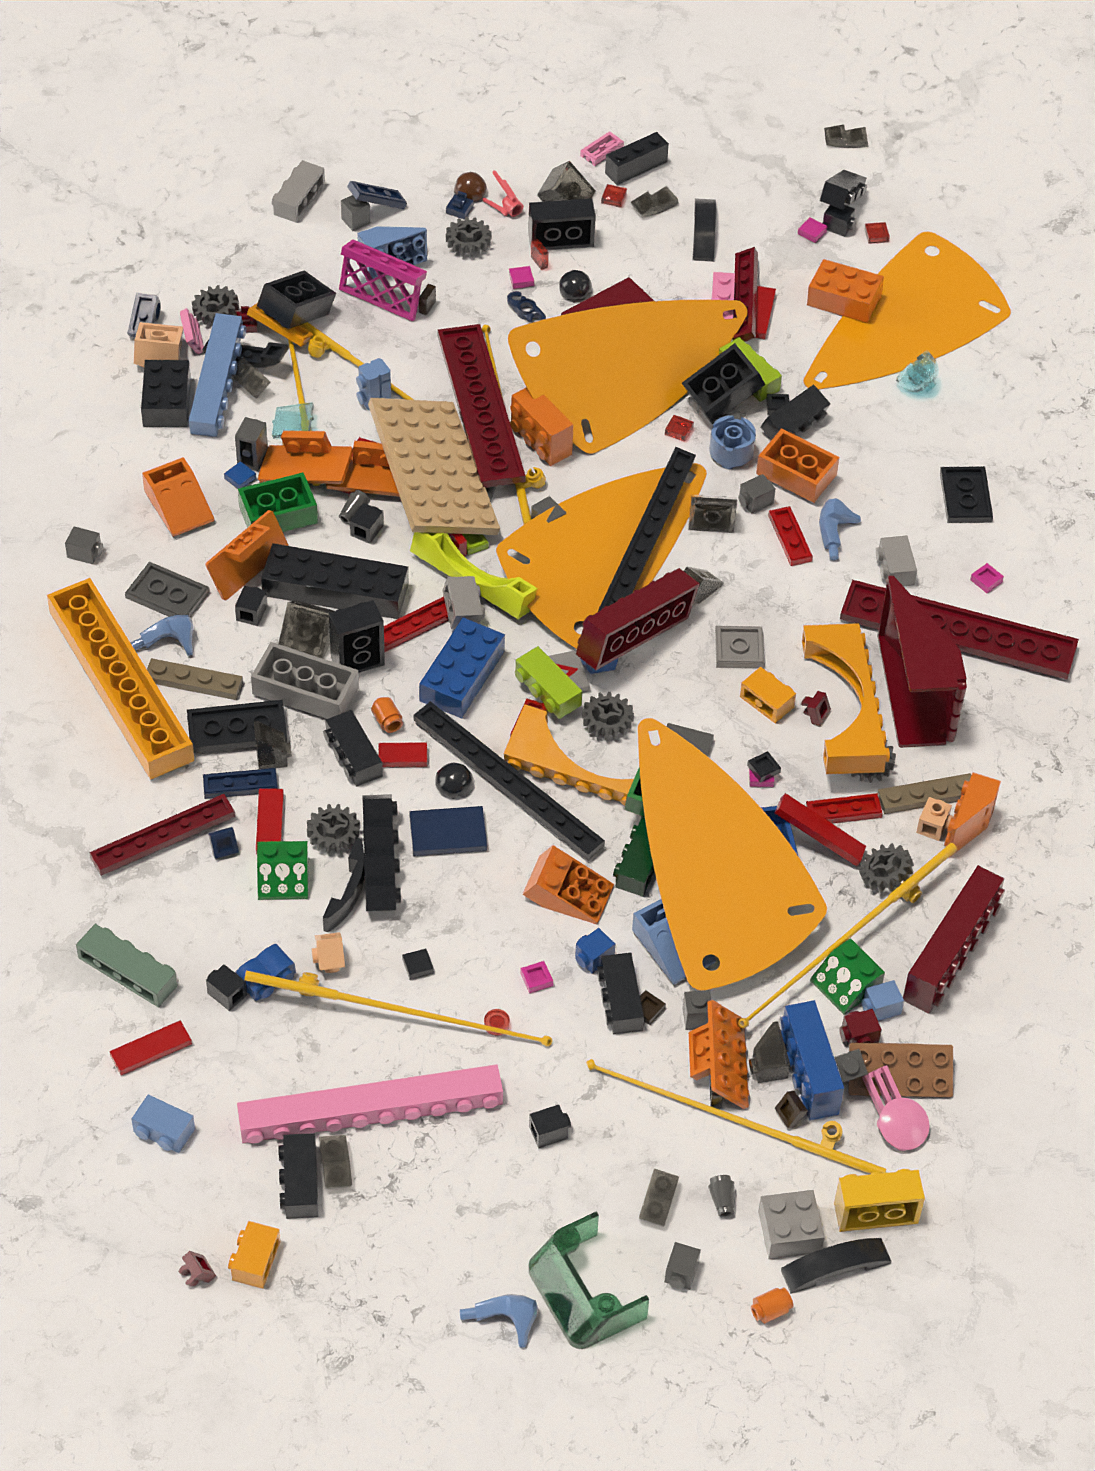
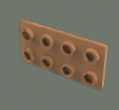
M913 1043L849 1044V1051L860 1048L868 1073L887 1065L901 1096H953L952 1045ZM862 1076L848 1081L849 1095L870 1096ZM872 1077L871 1079L879 1096H882L875 1078Z

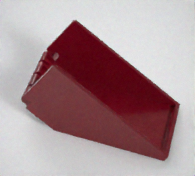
M888 576L877 638L898 746L900 748L946 745V740L948 742L955 741L967 689V678L961 650L895 576Z

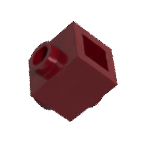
M873 1009L850 1012L843 1017L842 1027L839 1028L841 1039L843 1042H847L848 1047L850 1043H879L882 1031Z

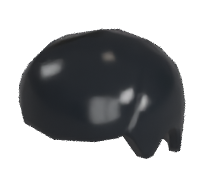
M571 270L561 277L559 289L566 299L584 300L588 293H592V283L585 272Z
M453 762L444 765L436 773L435 785L441 794L455 799L458 795L468 796L474 788V778L465 765Z

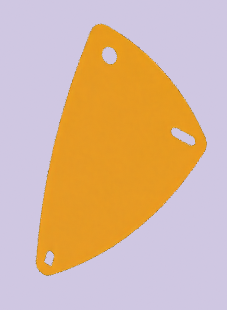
M922 232L900 250L878 273V275L884 276L883 291L868 323L842 316L816 355L803 381L808 388L814 384L818 389L876 379L918 366L943 356L988 332L1010 316V307L995 281L971 256L933 232ZM935 246L940 252L936 256H930L925 253V248ZM986 301L1000 308V312H992L980 306L979 302ZM820 372H826L827 377L821 383L814 380Z
M669 300L602 307L552 317L516 327L508 334V344L517 369L533 399L544 394L572 422L573 444L582 451L593 454L641 429L683 397L687 391L682 382L719 355V348L731 342L747 316V308L741 301ZM735 309L737 318L725 319L723 317L724 311ZM529 342H536L540 346L538 356L532 357L526 352V345ZM583 419L589 421L593 436L591 443L585 440L581 425Z
M692 464L690 471L695 473L696 476L691 483L684 482L634 591L647 586L654 579L675 545L698 498L695 495H699L707 472L702 465ZM666 467L623 477L575 495L558 504L566 511L565 515L548 523L546 520L554 509L552 507L521 526L498 544L496 553L507 578L520 577L538 588L535 599L527 607L554 634L577 649V642L581 634L574 630V624L578 621L584 622L587 616L598 612ZM513 549L529 558L530 563H521L509 556L507 551Z
M653 718L643 719L638 725V750L645 822L658 888L688 983L697 990H709L738 982L773 965L802 943L826 915V903L792 846L750 795L714 761L676 732ZM658 730L660 738L658 746L651 744L648 731ZM812 904L814 906V911L807 914L791 916L787 911L792 906ZM706 955H715L720 961L719 968L714 971L705 969L702 964L703 958Z

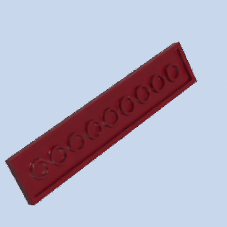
M475 324L437 329L438 340L479 481L485 488L526 482L524 468L481 325Z
M852 579L840 619L878 629L886 588ZM912 595L959 647L961 652L1068 680L1079 639Z

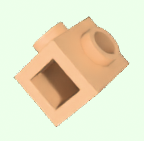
M929 797L919 818L916 833L940 841L944 829L948 830L950 820L954 817L950 815L952 805Z
M340 932L315 935L316 948H311L313 964L318 963L319 970H324L325 973L338 972L340 968L345 967Z

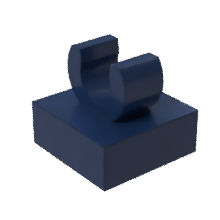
M458 191V194H454L446 206V214L465 220V217L468 216L474 207V200L468 199L466 193Z
M233 827L208 833L215 859L239 853Z

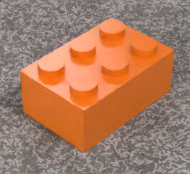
M823 259L808 286L807 305L868 323L882 296L884 276Z
M527 387L513 394L510 406V425L513 431L518 432L525 443L537 452L539 458L545 460L550 466L571 456L573 445L572 422L544 394L533 399Z
M781 428L759 454L756 474H764L769 481L814 503L837 476L840 457Z

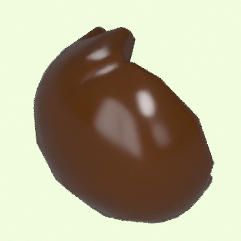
M476 172L462 173L457 178L454 187V193L458 194V191L467 194L468 199L479 201L487 190L485 180Z

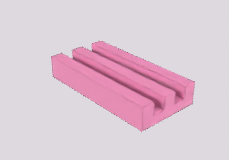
M609 131L580 150V156L582 158L586 156V160L588 162L592 161V165L596 166L606 159L607 154L624 147V141Z
M186 308L180 311L186 343L197 354L203 352L204 345L199 323L192 313L189 314V310Z
M887 1065L862 1076L879 1116L884 1105L871 1079L872 1077L875 1078L886 1104L892 1099L902 1098Z

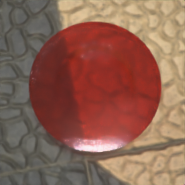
M492 1009L486 1013L484 1025L508 1030L510 1018L504 1010ZM487 1031L491 1035H502L501 1033Z

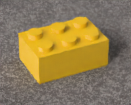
M900 1169L890 1173L877 1171L870 1175L857 1176L856 1174H849L839 1178L834 1199L839 1232L918 1224L925 1200L919 1170Z

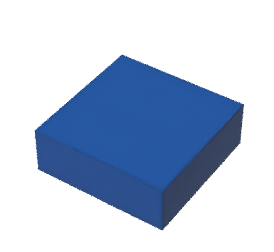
M240 461L224 473V479L238 489L247 486L255 480L256 473Z

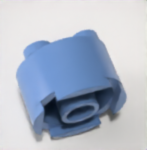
M734 416L719 418L715 421L711 430L709 446L711 457L725 469H733L752 460L756 439L754 425L741 417V420L734 419Z

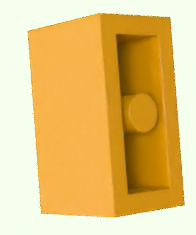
M759 667L741 683L740 698L776 724L794 708L796 693L790 686L779 681L771 672H767L762 667Z
M248 1221L246 1229L241 1230L239 1233L237 1253H232L228 1263L232 1281L264 1288L281 1242L280 1229Z

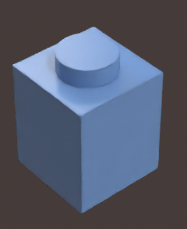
M894 980L866 988L864 999H862L863 1010L873 1009L878 1021L902 1013L904 999Z

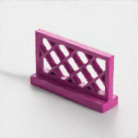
M354 239L342 246L341 255L344 258L339 290L408 320H415L422 281L426 279L427 271ZM350 259L357 262L359 269L354 271L350 264ZM367 267L375 269L378 276L372 278ZM362 271L367 282L362 284L356 273ZM351 276L357 287L353 288L346 285L347 278ZM385 276H392L397 284L391 287ZM380 279L386 290L380 292L374 281ZM405 283L414 286L412 294L408 293L404 286ZM369 284L375 295L367 294L364 286ZM399 287L404 298L399 300L393 289ZM388 292L394 303H387L382 294ZM407 301L411 308L410 312L404 310L401 302Z

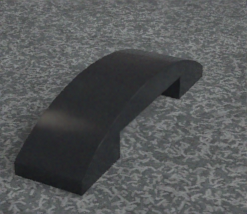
M695 198L694 261L714 262L716 199Z
M209 339L202 349L203 353H206ZM269 342L265 348L242 345L241 355L236 358L237 366L265 368L276 365L283 359L289 349V345Z
M356 838L348 857L349 872H352L344 894L341 900L331 897L323 915V931L325 932L333 930L349 915L362 891L365 865L364 848L361 839Z
M865 1238L836 1244L805 1255L782 1267L781 1272L790 1294L815 1287L819 1280L863 1267L868 1271L891 1264V1259L882 1238Z

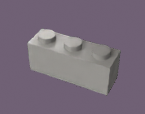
M303 160L297 167H294L291 176L283 182L279 192L275 193L271 203L274 215L297 222L325 184L324 167Z

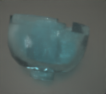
M927 350L919 355L915 362L910 363L897 376L896 381L910 393H920L923 390L929 392L937 385L935 379L939 375L938 363Z

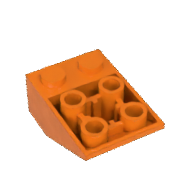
M184 457L142 473L144 491L173 537L215 521L194 472Z
M974 772L971 775L970 781H964L961 790L962 795L956 803L955 814L950 820L944 846L953 843L957 847V851H959L988 828L1001 781Z
M552 845L539 856L522 895L543 908L597 924L614 884Z

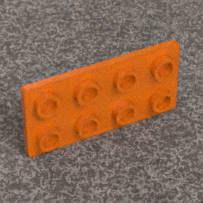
M283 431L281 439L284 445L268 446L258 475V481L262 483L304 472L307 482L310 484H342L353 454V448L351 446H331L325 431Z
M354 440L353 457H351L344 482L342 484H326V488L351 492L360 490L363 493L400 497L382 443Z
M268 510L205 563L223 600H228L264 569L272 543L289 546L273 511Z
M710 1000L707 1002L708 1023L688 1032L690 1077L698 1081L711 1075V1089L713 1092L742 1109H746L749 1107L748 1068L746 1063L747 1047L745 1044V1028L742 1029L738 1026V1021L742 1017L716 1001Z

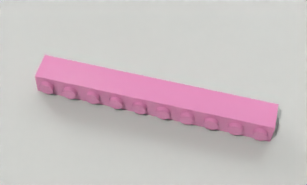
M498 1064L239 1102L237 1103L242 1143L249 1142L255 1144L268 1139L282 1140L283 1135L309 1134L322 1131L335 1132L348 1127L362 1128L368 1124H388L395 1120H415L422 1116H441L445 1113L456 1111L468 1112L471 1109L482 1107L494 1108L497 1105L503 1104V1088Z

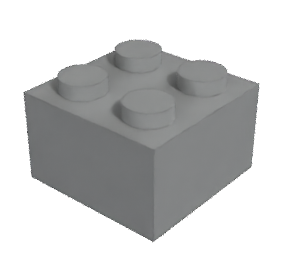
M814 1190L761 1196L758 1213L768 1259L806 1255L822 1249L824 1233Z

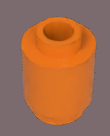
M381 697L374 701L371 712L381 729L387 733L399 730L403 725L402 715L393 700L389 697Z
M774 1288L753 1298L751 1311L757 1321L761 1320L765 1324L787 1314L789 1309L793 1308V1300L786 1288Z

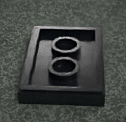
M985 466L940 467L947 523H992L993 512Z

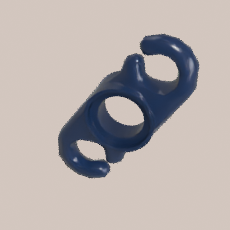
M512 291L507 295V303L517 313L519 318L528 322H532L533 318L546 319V315L536 305L534 300L522 296V293L519 291ZM513 297H521L520 300H514V299H512V298H513ZM523 307H530V308H532V310H531V311H523V310H521V308H523Z

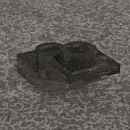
M842 124L824 128L826 145L839 148L869 147L866 127L845 130V125Z
M667 186L652 195L647 191L631 201V205L642 217L659 214L679 204L678 198Z
M241 357L237 362L236 374H232V377L256 399L271 383L244 357Z
M346 1135L319 1137L324 1188L351 1187L352 1177Z
M654 1168L638 1219L662 1227L665 1226L679 1176Z

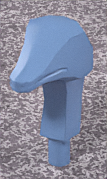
M837 498L829 499L825 502L819 518L824 548L829 549L830 560L839 559L838 548L841 542L837 532V525L861 522V517L853 513Z
M189 615L166 617L141 632V638L130 643L134 650H137L144 646L148 648L162 638L173 637L181 643L187 656L193 655V622Z
M506 1294L476 1303L474 1308L460 1309V1319H477L479 1321L495 1315L508 1316L515 1324L518 1344L522 1348L526 1347L528 1334L537 1317L538 1307L534 1299L524 1295Z

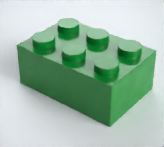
M304 472L238 488L239 508L247 528L268 510L273 511L282 532L318 523L317 504Z

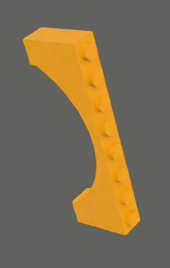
M859 624L803 625L802 648L804 659L811 658L840 674L855 690L861 704L860 713L854 722L833 739L825 740L823 761L826 774L884 772L885 763L890 760L889 748H885L886 732L881 731L883 719L882 714H878L879 699L874 697L876 685L875 681H871L872 665H868L869 651L864 649L866 637L865 633H861Z
M524 704L503 753L504 760L516 770L522 769L530 772L535 777L552 779L559 785L567 784L573 786L583 793L592 792L598 794L602 799H613L625 806L626 797L634 779H614L599 776L578 766L564 754L553 739L547 725V711Z

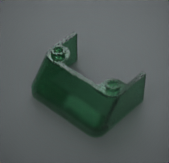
M597 1211L559 1228L531 1257L528 1264V1273L568 1343L576 1349L588 1348L646 1320L648 1315L649 1298L647 1295L624 1306L611 1293H601L592 1298L568 1257L569 1254L579 1248L581 1243L597 1236L599 1222Z

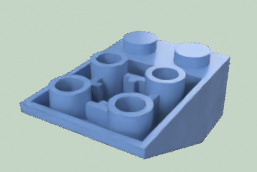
M377 226L357 233L358 242L407 263L416 265L427 261L426 228ZM367 267L372 278L378 276L375 269Z
M662 899L633 913L632 931L673 985L684 980L686 976L673 941ZM706 955L702 960L704 968L716 963L713 955Z

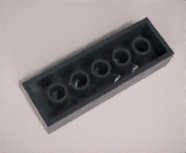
M272 543L261 576L262 590L267 591V597L335 609H344L362 602L374 600L382 617L399 619L409 585V566Z

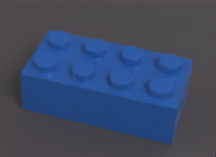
M463 617L419 683V701L425 704L431 701L442 711L462 719L504 654L505 634Z
M813 1000L786 1005L784 1015L780 1017L781 1030H778V1038L780 1044L785 1045L787 1051L785 1052L786 1064L788 1067H792L794 1073L792 1074L793 1085L795 1089H799L801 1095L799 1098L808 1110V1120L839 1115L844 1086L816 1002Z

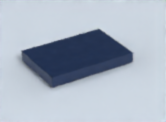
M483 806L409 811L413 856L487 851Z

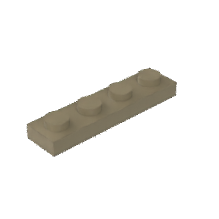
M151 658L147 667V671L157 685L237 700L243 684V676L153 658Z
M971 773L878 789L877 793L883 813L889 814L923 808L929 797L942 800L945 803L957 802L962 795L961 790L964 781H970Z

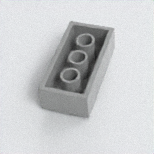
M270 642L251 675L252 694L272 701L283 700L284 705L328 719L347 711L359 689V673L356 669Z

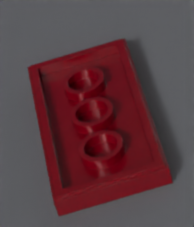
M628 277L563 311L561 315L602 307L652 302L654 300Z

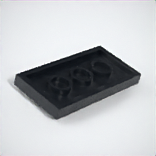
M283 700L186 709L189 739L193 744L194 753L288 744Z

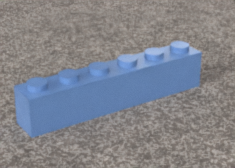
M215 314L189 417L191 434L217 437L219 429L223 428V410L227 411L229 400L227 394L232 392L233 379L231 378L232 374L237 372L236 358L237 356L240 357L242 350L240 341L246 335V326L242 323V316Z

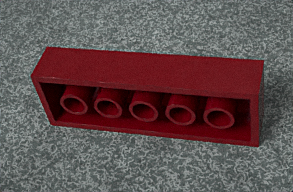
M678 568L666 573L656 581H651L647 586L636 589L632 594L625 598H620L612 605L605 606L601 611L587 616L583 622V630L577 642L576 655L593 669L598 670L687 620L700 583Z
M977 865L910 969L903 994L905 1002L930 1014L934 1006H940L945 996L943 993L945 988L950 989L956 979L954 974L957 969L962 971L968 959L966 955L969 951L974 952L979 942L978 936L980 933L983 935L986 933L991 922L989 921L990 917H996L1002 905L999 902L1005 893V889L1002 888L1005 878Z

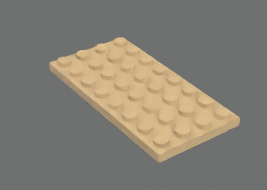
M370 398L368 406L412 532L498 535L500 526L487 491L479 481L470 446L454 403L447 401Z

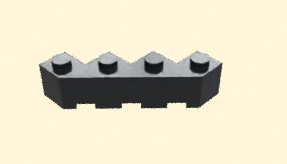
M392 794L362 795L366 911L396 910V903H401V888H396L395 873H400L399 858L394 859V844H399L398 829L393 830V816H398L397 801H392Z

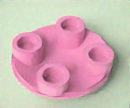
M897 1098L891 1100L883 1107L877 1120V1127L890 1145L899 1151H906L917 1148L925 1141L929 1133V1119L922 1106L914 1100Z

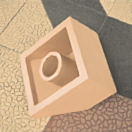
M140 322L134 342V364L144 367L145 360H180L183 327Z

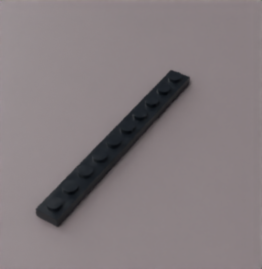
M675 447L598 612L605 606H610L620 598H625L633 593L696 457L695 454Z
M430 701L413 715V720L586 860H589L605 846L603 838Z

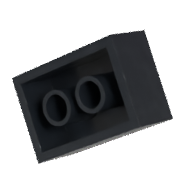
M593 199L529 202L528 236L531 251L594 247L596 214Z
M304 270L264 284L257 307L263 310L266 315L280 322L281 326L291 329L329 315L336 292Z
M735 343L682 382L688 395L711 424L715 423V419L723 417L766 385L759 372Z
M145 360L141 400L143 427H188L191 386L189 360Z
M374 600L328 613L332 662L356 669L358 673L385 665L384 620Z

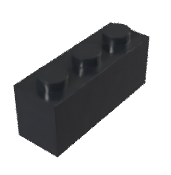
M654 132L606 155L605 174L616 185H619L667 162L669 143L658 132Z
M842 170L825 181L819 201L844 209L865 195L867 177Z
M813 384L769 415L761 425V429L771 440L781 428L794 435L799 431L804 433L812 426L813 421L819 422L828 414L826 410L831 403Z
M349 710L326 719V730L323 731L325 740L328 744L331 743L333 745L334 755L338 762L342 761L346 777L352 779L356 787L383 777L382 761L353 711Z
M632 953L601 956V966L597 967L598 981H603L604 988H601L602 1003H607L608 1010H605L606 1025H611L613 1035L643 1031L644 1016Z
M315 1133L283 1135V1145H278L279 1161H284V1169H279V1185L285 1186V1192L279 1193L280 1209H285L286 1219L318 1217Z

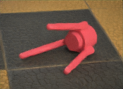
M493 170V175L507 196L502 201L503 207L486 198L482 199L483 202L497 209L504 216L508 214L512 217L519 215L524 205L518 200L507 181L502 180L498 173Z

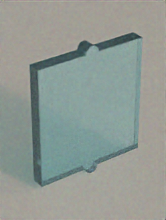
M313 402L276 407L275 419L272 421L273 439L281 438L283 431H310L311 422L314 420Z

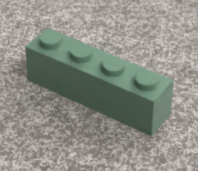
M95 923L76 944L80 960L158 1008L178 986L176 972L171 966L159 963L150 953H143L136 949L130 941L118 938L109 928H102Z

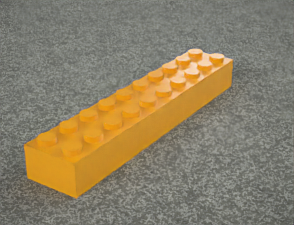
M91 578L48 594L47 599L51 616L150 780L193 762L194 752L191 740Z

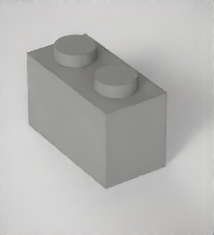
M908 535L880 538L879 547L876 548V559L881 562V578L885 579L887 583L888 576H895L903 586L915 585L917 568Z
M447 577L442 591L451 629H456L463 617L480 624L481 619L485 616L484 605L480 604V587L476 585L475 577Z

